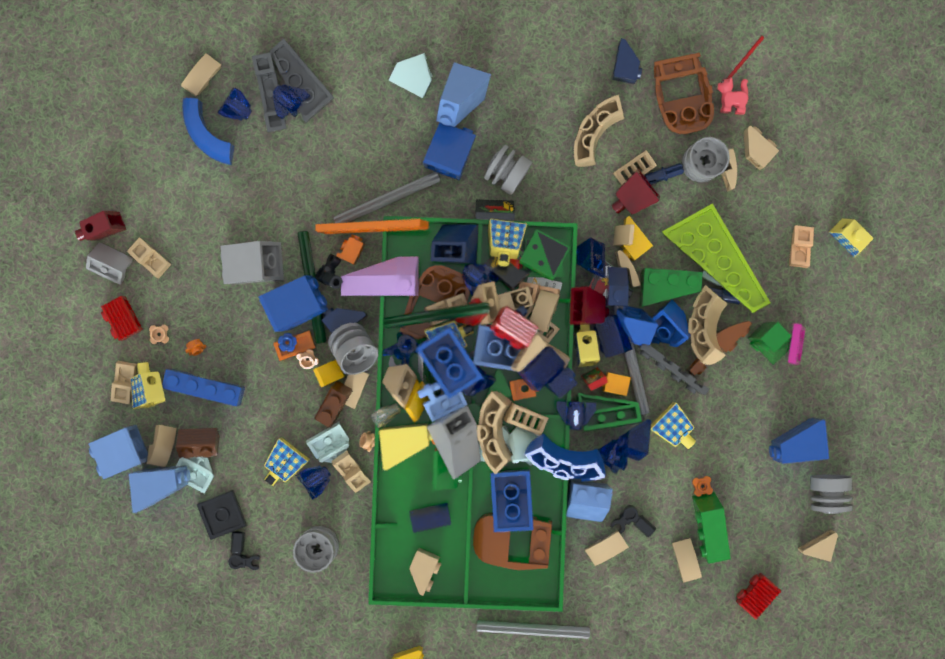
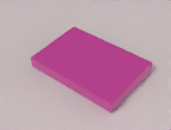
M794 323L788 363L799 365L801 362L806 330L801 324Z

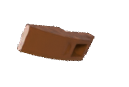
M744 321L717 331V341L723 352H731L738 345L736 341L740 337H745L751 329L749 327L752 323ZM697 357L688 367L687 371L694 376L696 374L700 375L706 369V366Z

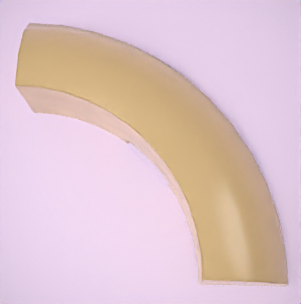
M619 95L598 104L582 121L574 144L576 166L587 167L596 165L595 150L600 136L608 127L624 119Z
M706 285L693 304L694 310L692 317L689 318L688 333L691 335V346L698 359L703 364L711 365L726 356L718 344L716 330L719 317L727 303Z
M492 391L480 410L477 437L485 462L497 474L513 456L505 443L502 430L505 412L512 401L502 393Z

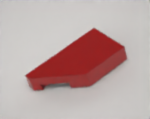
M474 298L469 304L480 303L481 301L479 298ZM489 313L456 318L455 321L475 326Z

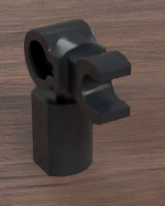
M330 254L326 264L322 265L317 271L315 279L324 285L339 289L343 280L334 274V270L340 264L341 259Z
M633 505L626 506L619 515L620 518L613 520L610 525L613 528L616 524H620L621 528L618 531L622 534L625 530V525H629L633 521V525L647 538L656 530V527L643 515H638V511Z
M233 531L230 548L233 554L229 558V566L232 569L245 568L246 566L252 570H258L259 566L253 565L252 560H259V555L254 554L250 557L241 555L244 552L245 532Z

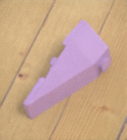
M396 257L341 276L343 280L341 296H419V257Z

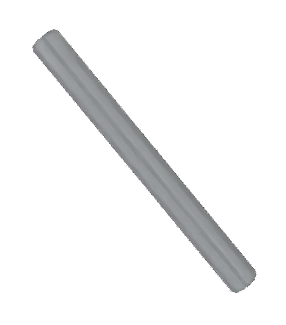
M433 172L334 217V222L348 223L440 181L437 172Z
M613 306L635 399L639 403L641 415H644L650 411L634 344L625 333L616 314L617 309H623L624 306Z
M478 620L476 625L478 632L590 638V628L481 620Z

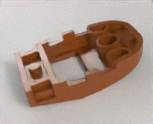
M700 52L654 62L656 100L664 124L670 131L677 134L699 132L707 128L713 120L712 85L709 84L705 67L701 66L699 61ZM697 74L701 95L664 102L661 81Z
M435 265L429 267L419 279L420 296L437 303L464 293L466 301H468L470 287L467 279L461 273L446 266ZM409 296L404 315L412 313L419 296ZM430 322L402 326L400 332L420 339L427 337L424 330L433 326L430 325Z
M493 512L481 516L475 525L473 537L474 551L478 558L487 564L514 570L546 569L549 565L552 521L544 522L537 520V517L533 516L529 563L508 561L510 532H494Z

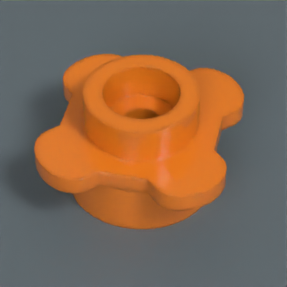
M195 339L186 344L187 349L185 352L189 353L190 356H197L203 352L206 345H203L200 339Z
M709 476L692 480L696 496L712 494L713 489L710 486L711 478Z

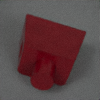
M638 168L616 191L615 194L619 200L612 204V208L617 214L627 209L632 215L657 203L660 200V195Z
M103 210L80 221L81 228L75 231V235L79 241L84 239L97 241L127 229L120 212Z
M588 286L571 288L570 325L604 323L605 318L609 315V308L605 307V296Z

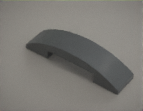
M271 52L252 56L264 109L267 132L287 129L279 83Z

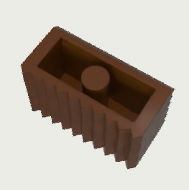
M336 381L330 388L314 419L327 427H331L353 392L352 389Z
M178 429L176 441L178 456L186 459L193 458L194 456L205 458L217 456L220 440L218 429Z

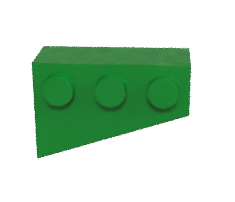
M642 269L639 307L701 292L703 272Z
M764 322L748 337L751 341L749 345L756 352L760 351L772 365L790 350L789 343L792 338L779 322Z
M577 393L576 395L583 433L642 422L638 402Z
M712 492L710 495L702 494L700 497L692 496L695 519L698 524L697 535L702 544L699 546L701 557H705L708 564L730 560L725 512L715 492Z

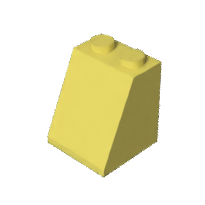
M428 423L380 429L383 470L390 469L429 446L430 441L433 439L427 429Z

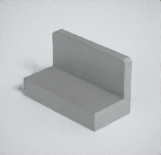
M98 243L87 255L86 269L121 285L125 278L126 269L133 262V258L105 244Z

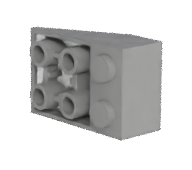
M464 406L427 426L453 479H456L481 461L476 422L468 406Z

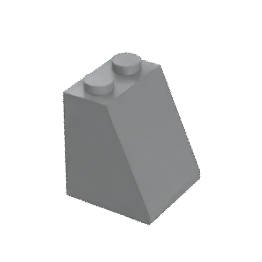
M255 241L221 246L220 257L222 260L224 284L284 280L281 242Z

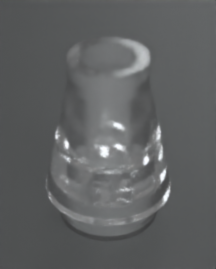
M396 403L374 410L371 418L378 428L385 427L397 414L401 413V410Z

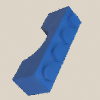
M166 369L162 383L163 389L236 407L241 405L245 390L244 386L206 379L175 369Z

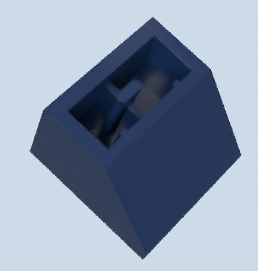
M443 224L432 240L430 261L476 264L478 225Z

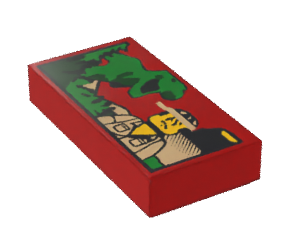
M598 367L581 375L583 382L592 391L608 383L606 376Z

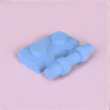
M438 382L431 385L427 384L423 386V389L417 391L420 398L428 395L430 399L423 403L432 422L468 405L462 392H459L450 399H448L445 393L435 397L433 392L441 389Z

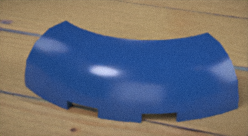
M183 98L184 123L193 142L212 159L232 165L235 146L219 140L210 133L203 118V103L199 99Z
M542 434L535 438L525 451L527 458L540 470L545 469L553 473L554 477L568 480L572 478L581 479V481H593L606 476L604 462L598 449L583 452L567 450L557 446L545 434Z

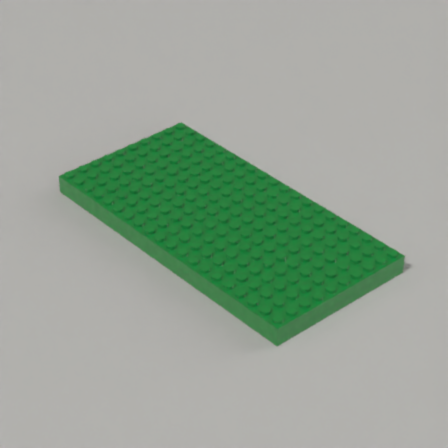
M403 216L383 217V221L422 219L429 222L427 230L383 232L382 262L396 257H419V279L429 267L442 265L464 275L469 283L470 293L467 304L470 303L480 284L495 281L497 295L512 291L483 267L484 263L491 257L488 240L490 220ZM510 221L527 224L520 247L523 250L525 238H532L536 229L554 239H563V243L571 247L563 261V278H555L553 280L562 283L557 308L551 319V322L559 328V331L548 343L570 357V361L563 374L560 375L545 368L543 363L535 359L531 361L530 373L501 369L509 389V381L527 377H532L533 381L537 380L539 391L535 392V397L513 401L512 396L507 398L512 403L548 417L542 434H545L557 446L569 450L574 325H570L571 288H575L578 223ZM443 224L478 225L476 264L430 261L432 240ZM526 277L522 282H527L528 277ZM419 295L412 313L424 312V307L436 302ZM380 296L368 605L563 612L568 480L554 477L553 473L545 469L540 470L534 464L529 465L523 461L513 463L512 459L500 470L530 469L533 516L537 517V520L544 522L552 521L548 568L514 570L487 564L480 560L474 551L473 537L475 525L481 516L493 512L490 474L492 470L486 462L480 461L462 474V483H458V488L433 490V463L436 445L430 441L429 446L390 469L383 470L379 432L381 428L428 423L429 426L433 422L425 408L418 421L414 422L405 408L401 407L382 382L389 367L391 356L396 365L401 364L400 353L408 359L409 363L407 365L416 374L419 383L422 382V379L418 372V351L416 350V347L419 345L418 339L400 332L401 327L387 329L383 326L384 318L404 315L409 296ZM448 319V320L443 321V322H441V323H438V324H436V325L449 322L451 319ZM458 323L457 326L460 327L464 325V323ZM492 323L481 324V326L492 325ZM470 325L474 333L464 337L467 344L465 349L468 354L475 350L478 325ZM476 365L483 378L461 391L468 404L466 406H468L476 422V427L479 424L480 410L497 368ZM423 367V382L425 385H427L425 371ZM523 385L521 391L527 392L528 386ZM525 412L522 413L519 422H522ZM530 415L528 419V422L526 424L527 426H529V423L532 419V415ZM537 418L535 422V425L533 427L534 429L537 428V425L540 421L539 418ZM503 420L502 425H506L507 430L511 433L516 426ZM532 530L510 532L508 561L529 563ZM419 548L439 556L438 562L441 563L438 573H433L431 580L434 582L430 591H425L423 596L419 594L409 569Z

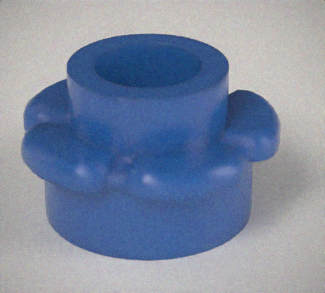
M285 333L278 339L279 348L282 351L291 352L295 349L297 339L291 333Z

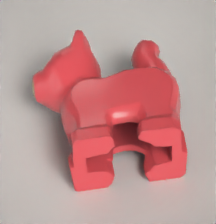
M732 77L724 79L717 84V90L722 94L720 113L728 114L733 106L736 108L735 114H745L748 102L747 79L741 81V91L736 92L732 91Z

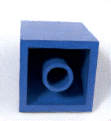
M439 122L423 161L424 168L460 181L476 135L468 128L463 127L461 130Z
M312 275L302 276L258 297L275 332L292 330L328 310L326 306L327 300L318 289L319 284Z
M815 417L809 418L772 440V446H769L770 457H773V460L782 464L829 459L826 422Z

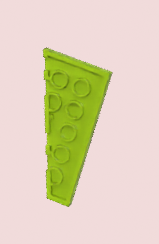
M713 203L662 231V234L752 313L771 304Z

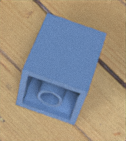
M454 62L440 99L436 121L453 127L460 123L484 101L491 74Z
M137 425L123 428L89 443V453L92 458H95L97 473L103 479L147 462L148 452Z
M187 465L142 469L130 473L132 512L142 511L188 485L190 471L187 470Z
M569 479L566 517L602 522L610 510L612 488L608 484Z

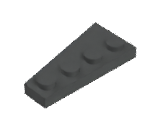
M283 38L269 52H271L272 58L304 122L307 123L330 103L334 96Z
M642 344L638 346L641 349V355L648 360L650 357L656 361L655 365L663 371L665 369L672 373L670 377L680 383L682 380L686 383L687 386L685 388L691 393L695 394L697 392L706 395L710 390L705 385L698 384L694 377L681 371L682 369L670 360L668 361L664 355L650 345Z

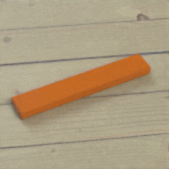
M422 219L316 224L315 231L322 234L427 230L429 222Z

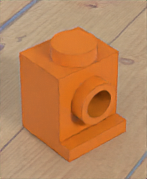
M352 234L348 240H344L340 248L342 254L337 253L336 256L356 265L365 246L361 242L362 238Z
M532 377L509 381L513 401L535 397V392L539 391L537 380L533 381ZM523 385L528 386L527 392L521 391Z

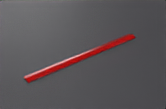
M763 36L758 39L726 79L733 77L763 41Z

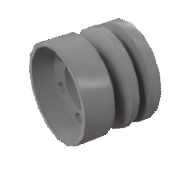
M705 137L696 141L684 152L681 162L686 176L692 181L702 183L708 182L722 174L728 167L730 156L726 145L722 141L713 137ZM702 158L705 159V160H704L705 165H702V160H700V159H702Z
M505 144L490 161L484 179L488 181L492 175H495L492 184L495 185L500 179L503 180L501 190L512 196L533 161L523 155L517 161L513 160L516 151L513 149L509 156L505 155L509 149V146Z
M348 323L342 325L329 337L328 347L336 358L341 370L346 374L356 375L365 372L373 366L378 358V350L361 324Z
M833 474L810 476L811 490L820 492V494L811 496L812 501L818 502L811 504V510L827 514H839L853 510L852 504L844 503L853 500V497L844 495V492L852 490V476Z
M313 526L306 530L295 542L293 548L294 560L304 571L311 573L320 572L326 569L337 556L339 550L338 538L327 527ZM317 543L320 544L319 551L316 550Z

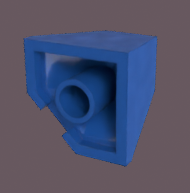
M672 299L651 317L658 323L651 341L652 343L659 344L662 342L670 344L672 347H678L691 337L688 333L685 312Z
M624 306L623 309H617L616 314L631 342L636 345H650L658 323L641 308Z

